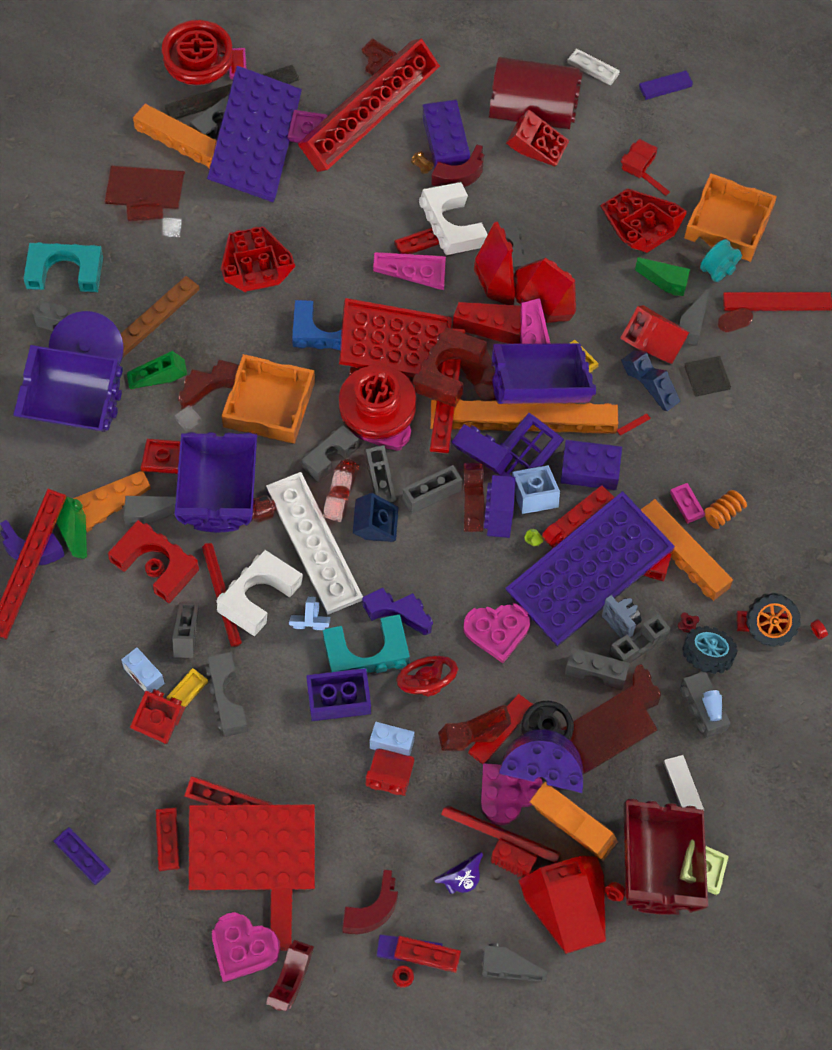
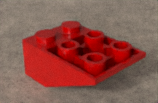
M528 110L518 119L506 144L519 154L556 167L570 140Z
M641 305L637 306L620 339L635 348L673 364L690 332L648 307Z

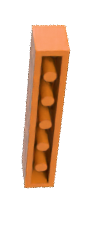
M144 104L133 117L134 126L138 132L145 133L152 139L158 140L167 147L173 148L182 155H187L197 163H202L210 168L216 140L147 104Z
M656 499L641 509L675 546L670 553L677 567L688 574L689 579L701 588L706 597H710L714 601L731 588L733 579Z

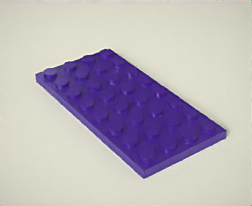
M237 66L207 179L274 202L290 140L288 139V133L294 110L298 108L302 89Z
M622 491L507 586L506 591L528 612L531 619L558 647L604 608L607 597L612 595L615 599L669 554L675 546Z

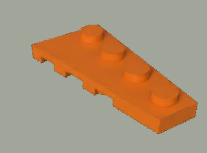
M139 471L73 498L79 500L83 505L82 509L86 515V532L91 531L92 527L96 524L104 522L107 519L106 517L112 513L120 511L122 506L125 505L126 496H141L150 490L151 487L144 472Z

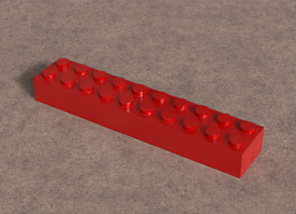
M423 39L410 41L298 143L317 172L328 170L440 67Z

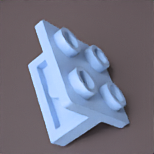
M308 596L305 616L291 615L289 625H292L294 629H305V626H311L314 630H325V627H329L331 617L318 616L319 602H316V597Z

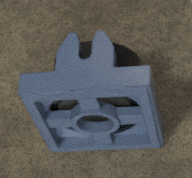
M612 595L606 598L602 617L620 638L625 635L632 637L635 626L642 622L641 615L637 609L638 606L632 603L631 598H624L619 602Z

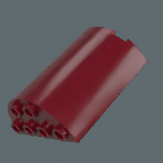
M498 57L489 118L517 122L522 115L530 110L551 127L570 129L571 123H575L576 113L573 112V109L577 110L578 99L575 98L579 97L581 87L577 85H581L583 73L580 72V68Z
M627 799L623 804L626 905H632L633 910L661 915L679 914V910L684 909L689 912H696L707 908L708 889L704 810L696 809L695 806L678 807L673 803L665 804V807H661L655 801L644 803L638 802L637 799ZM691 840L694 841L695 845L692 855V877L696 878L694 883H688L679 879L686 851Z

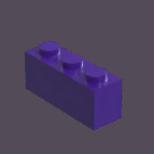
M464 424L452 440V444L459 451L501 475L513 458L509 452L510 448L503 443L498 445L495 443V439L488 434L485 436L480 434L481 431L475 426L471 425L469 427Z

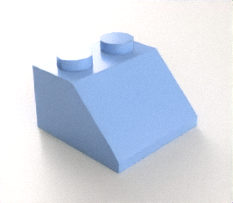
M549 465L512 472V477H516L515 494L522 514L559 507L560 490Z

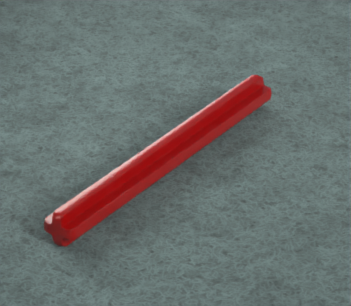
M205 543L202 549L214 591L218 598L221 593H225L227 590L212 543ZM222 615L230 645L238 647L242 641L237 624Z

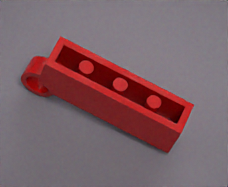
M601 485L568 513L551 524L543 532L542 537L552 548L556 547L615 497Z

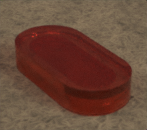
M740 308L720 316L718 327L724 332H731L751 324L753 313L747 308Z

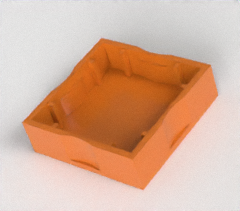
M710 173L702 191L700 202L695 207L687 225L684 239L695 242L700 237L712 248L720 241L727 239L730 241L732 248L741 251V259L751 262L774 209L777 196L755 188L739 185L732 180Z
M243 354L236 373L234 387L229 393L222 413L223 427L295 444L315 384L314 370L293 365L277 364L267 359Z
M546 782L542 784L530 800V803L541 815L602 861L606 859L618 843L613 832L552 786L547 785Z

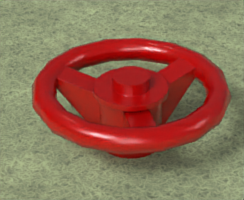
M440 655L417 659L400 670L396 678L397 686L410 694L436 695L441 691V688L447 686L455 679L458 672L457 663L449 657ZM433 664L432 666L421 668L415 675H408L412 670L420 666ZM445 664L450 667L449 674L441 679L443 665Z

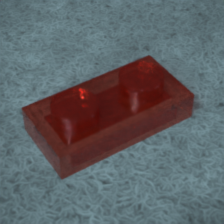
M162 200L128 202V222L164 219Z

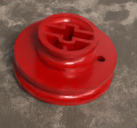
M205 20L183 22L172 28L163 40L162 55L164 66L167 72L180 82L191 85L212 83L223 77L232 65L233 50L231 38L221 26Z
M382 365L361 368L352 373L340 389L339 407L341 418L352 432L367 439L380 440L396 436L404 431L414 418L416 411L414 387L408 377L395 368Z

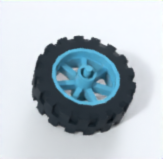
M699 626L695 630L691 629L686 636L682 648L684 650L683 655L687 657L686 660L689 664L692 663L694 668L702 669L701 671L703 672L708 671L711 674H716V672L724 673L725 670L728 671L733 665L738 651L736 649L737 645L733 643L731 636L728 637L726 632L718 631L714 627L713 629L709 628V626H704V628Z

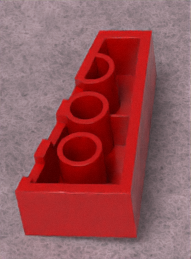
M458 302L453 316V329H465L467 333L507 344H521V306Z

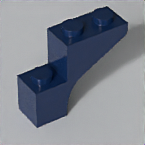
M634 350L621 359L627 375L638 379L664 411H669L681 402L667 370L654 368L647 352Z

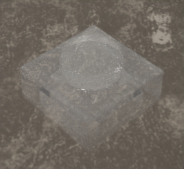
M165 216L163 218L162 235L181 237L182 218Z
M189 405L175 415V420L188 431L201 422V417Z

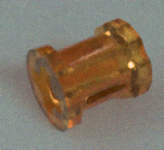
M422 151L415 153L411 158V163L417 165L422 174H427L434 166V162L428 160Z

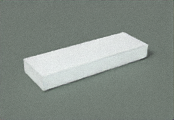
M577 48L567 61L568 64L575 68H580L581 71L610 86L620 73V70Z
M681 755L664 760L663 763L679 806H695L696 809L704 810L684 756Z

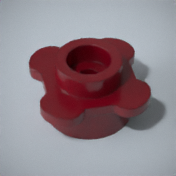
M684 612L680 616L681 622L678 623V628L689 633L691 629L695 630L700 619L696 615L691 616Z

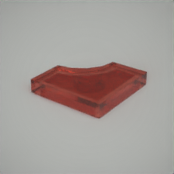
M372 38L362 48V53L368 59L365 71L374 75L397 53Z

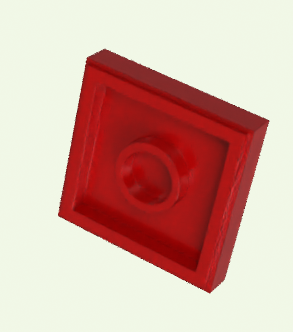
M147 439L141 471L178 474L180 441Z

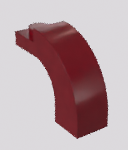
M476 144L470 159L462 165L451 166L438 162L432 173L431 185L438 187L461 182L463 187H467L474 183L483 172L485 156L483 154V146Z
M392 870L383 871L381 893L374 904L365 908L345 907L343 933H368L382 926L391 917L398 900V892L390 891L395 889L396 878L392 877Z
M297 940L292 942L279 979L268 996L267 1005L272 1006L276 1010L287 1011L291 1009L307 972L314 946Z

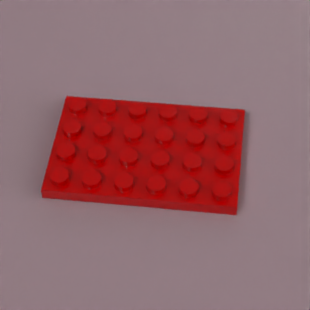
M345 298L339 364L357 368L373 365L388 366L399 370L409 377L439 382L447 328H451L452 317Z
M315 804L189 805V890L315 889Z

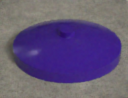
M81 311L68 315L56 325L49 340V348L118 359L119 364H121L124 345L118 328L110 319L96 312Z

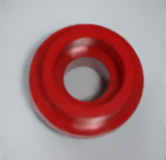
M157 558L150 559L145 565V571L150 577H159L165 569L163 562Z
M611 882L606 886L605 893L612 901H622L625 897V888L617 882Z
M399 966L394 970L393 981L397 986L405 988L412 984L414 973L411 968ZM401 974L407 975V979L401 980L399 976Z

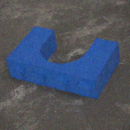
M295 300L292 335L293 347L340 350L342 329L337 332H324L318 329L313 323V301Z

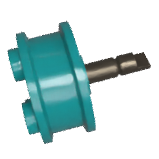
M700 237L695 241L707 253L700 265V269L703 272H708L713 281L719 282L727 274L731 275L736 270L735 266L741 259L742 254L739 249H734L730 246L729 240L724 239L713 248Z

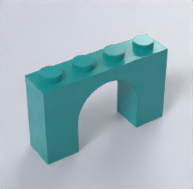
M29 243L24 273L26 289L44 290L49 268L60 261H71L80 267L78 277L80 291L98 292L103 262L101 246Z
M400 615L381 618V630L385 644L377 655L369 658L358 657L349 651L346 646L342 626L323 630V640L330 672L366 668L368 674L371 672L382 673L391 668L402 669L410 663V655Z

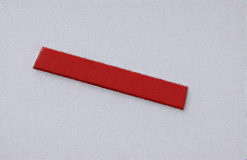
M646 172L643 174L642 177L665 196L670 193L669 190Z
M646 413L621 427L617 432L621 436L651 418Z

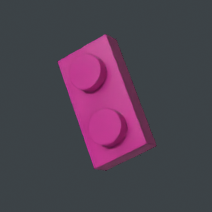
M688 483L670 490V494L687 524L705 516V512Z

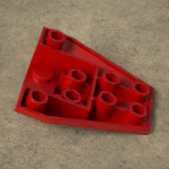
M628 188L601 204V209L620 240L631 248L646 253L675 236L687 214L685 209L674 202Z
M497 221L491 227L475 258L474 271L487 298L506 305H514L516 297L512 261L513 247L511 242H508L506 239L504 228H501Z
M264 226L229 233L221 264V272L224 281L244 292L280 285L295 268L292 254Z
M546 257L519 267L515 271V297L519 304L540 298L546 323L570 321L576 313L575 279L572 278L570 273L563 271L554 261L548 260Z
M578 856L541 867L518 881L526 903L565 954L606 941L604 874L597 857Z

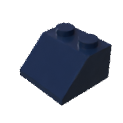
M374 493L357 498L355 500L353 534L365 540L396 541L399 507Z

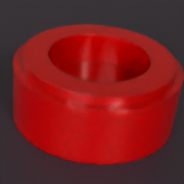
M816 619L811 622L810 627L818 639L822 640L828 636L827 630L820 620Z

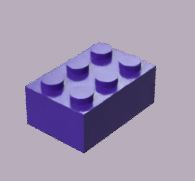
M566 440L560 483L599 488L602 485L605 489L617 490L622 447Z
M492 475V483L488 482L484 529H487V536L510 538L516 477Z
M366 668L306 675L311 722L371 714V700Z

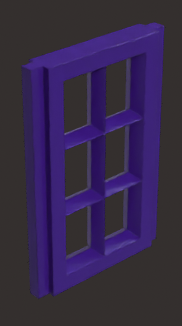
M528 413L503 443L510 448L509 452L516 461L507 471L504 470L500 476L512 477L509 473L518 463L527 469L542 467L564 439L534 415ZM532 425H535L541 431L532 441H529L523 435ZM545 433L552 439L541 450L534 443ZM521 439L528 446L518 457L511 450ZM532 447L539 454L528 465L522 458Z

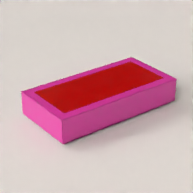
M232 48L233 62L229 69L230 79H233L237 66L246 68L245 48Z

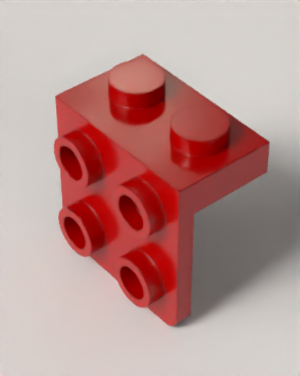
M376 749L370 771H367L366 786L374 790H383L394 795L405 796L414 765V758L392 751Z

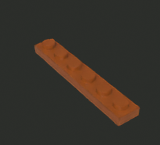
M185 276L121 333L124 345L123 357L200 290L199 285Z

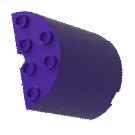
M580 343L493 344L492 366H495V375L492 377L498 404L589 403L592 396L596 395V385L592 383V373H589V363L585 360V351H582Z
M30 345L23 373L24 380L20 386L13 416L106 432L110 428L112 419L117 417L118 408L116 405L122 396V390H119L123 367L120 366L118 359Z
M194 432L181 433L175 517L179 522L184 525L188 523L194 525V529L199 531L223 533L239 530V526L243 524L247 526L252 521L257 434H234L228 432L224 436L218 437L213 432L206 434H196Z
M543 729L529 731L515 739L506 750L499 774L533 782L536 778L543 777L546 779L547 785L582 793L583 766L580 754L573 743L562 734Z

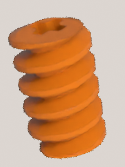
M729 490L704 510L705 518L713 528L719 529V525H725V521L728 522L731 520V517H735L736 512L740 513L742 508L745 509L747 502L737 491Z

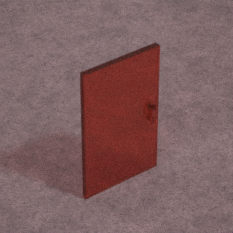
M111 166L105 204L179 209L185 171Z
M631 686L573 721L574 730L570 741L580 754L583 772L586 774L658 729L636 693L634 686Z

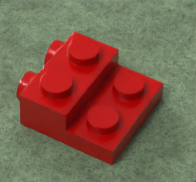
M153 689L152 692L145 691L130 728L168 744L175 726L179 724L185 706L181 705L182 701L177 698L171 697L170 700L164 698L165 693Z

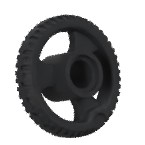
M549 700L540 701L530 706L525 712L521 724L523 734L533 730H545L542 725L548 722L553 725V728L550 729L551 731L560 733L569 740L571 739L574 730L573 719L567 708L562 704ZM542 709L544 715L539 718L538 725L536 727L528 726L531 716L536 711ZM555 711L560 712L565 718L566 730L558 728V721L553 716Z

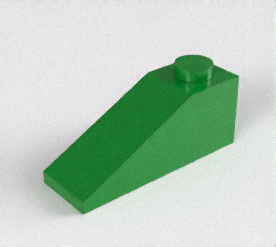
M637 257L635 271L666 293L684 296L690 269Z
M174 351L127 372L130 389L169 383L187 375L185 359Z
M66 497L56 523L72 556L85 559L87 558L86 515L82 509L83 505L77 499Z

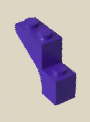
M384 588L362 597V606L371 621L381 617L400 615L402 623L423 635L431 633L433 621L429 614H425L421 600L419 598L416 599L413 593L396 602L393 601L389 592H385Z

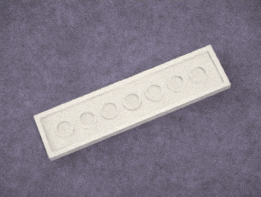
M300 472L266 485L268 494L327 615L362 601L363 596L302 473Z

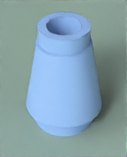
M718 690L703 693L704 698L702 700L710 721L722 720V695H720Z

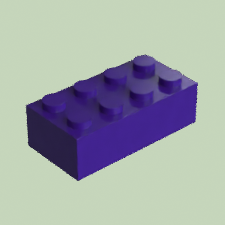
M457 100L423 104L422 118L434 169L438 162L451 166L466 163L470 159V152Z

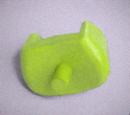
M529 529L524 536L526 543L532 546H539L544 541V538L536 529Z

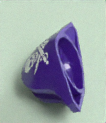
M480 851L434 878V881L436 883H444L450 894L456 891L464 893L473 890L480 878L479 863L483 857L482 852Z

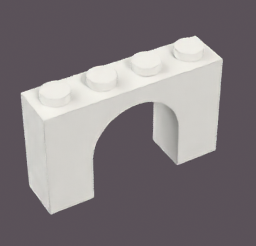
M461 182L423 189L419 198V204L426 213V219L430 221L433 233L437 236L439 245L446 255L479 249L488 235L482 223L456 226L449 223L443 217L442 212L465 206L468 195Z
M265 550L261 555H257L254 558L250 567H246L237 580L231 582L225 593L219 595L216 601L217 612L255 636L267 623V612L247 599L245 596L246 590L253 585L267 584L291 597L301 586L303 574Z

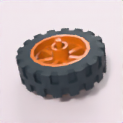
M766 593L760 598L757 597L754 600L755 602L749 606V611L746 614L747 627L752 636L760 643L771 647L782 646L787 641L790 642L794 635H797L798 628L801 625L800 612L793 601L786 596L777 593ZM773 605L781 607L776 615L774 614ZM770 606L771 613L768 615L763 610ZM784 611L787 613L788 619L778 618ZM760 615L767 617V620L759 623ZM787 622L785 628L782 630L779 626V623ZM770 623L768 631L765 632L761 626ZM773 626L777 627L778 633L771 634Z

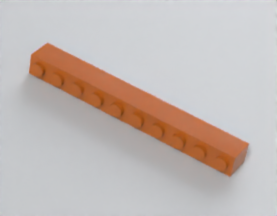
M457 399L452 429H461L465 424L469 427L473 425L479 430L514 431L527 414L531 413L554 432L616 434L618 428V405L610 403L498 404L496 400L491 402ZM431 400L430 429H433L437 400ZM535 425L528 429V431H541Z

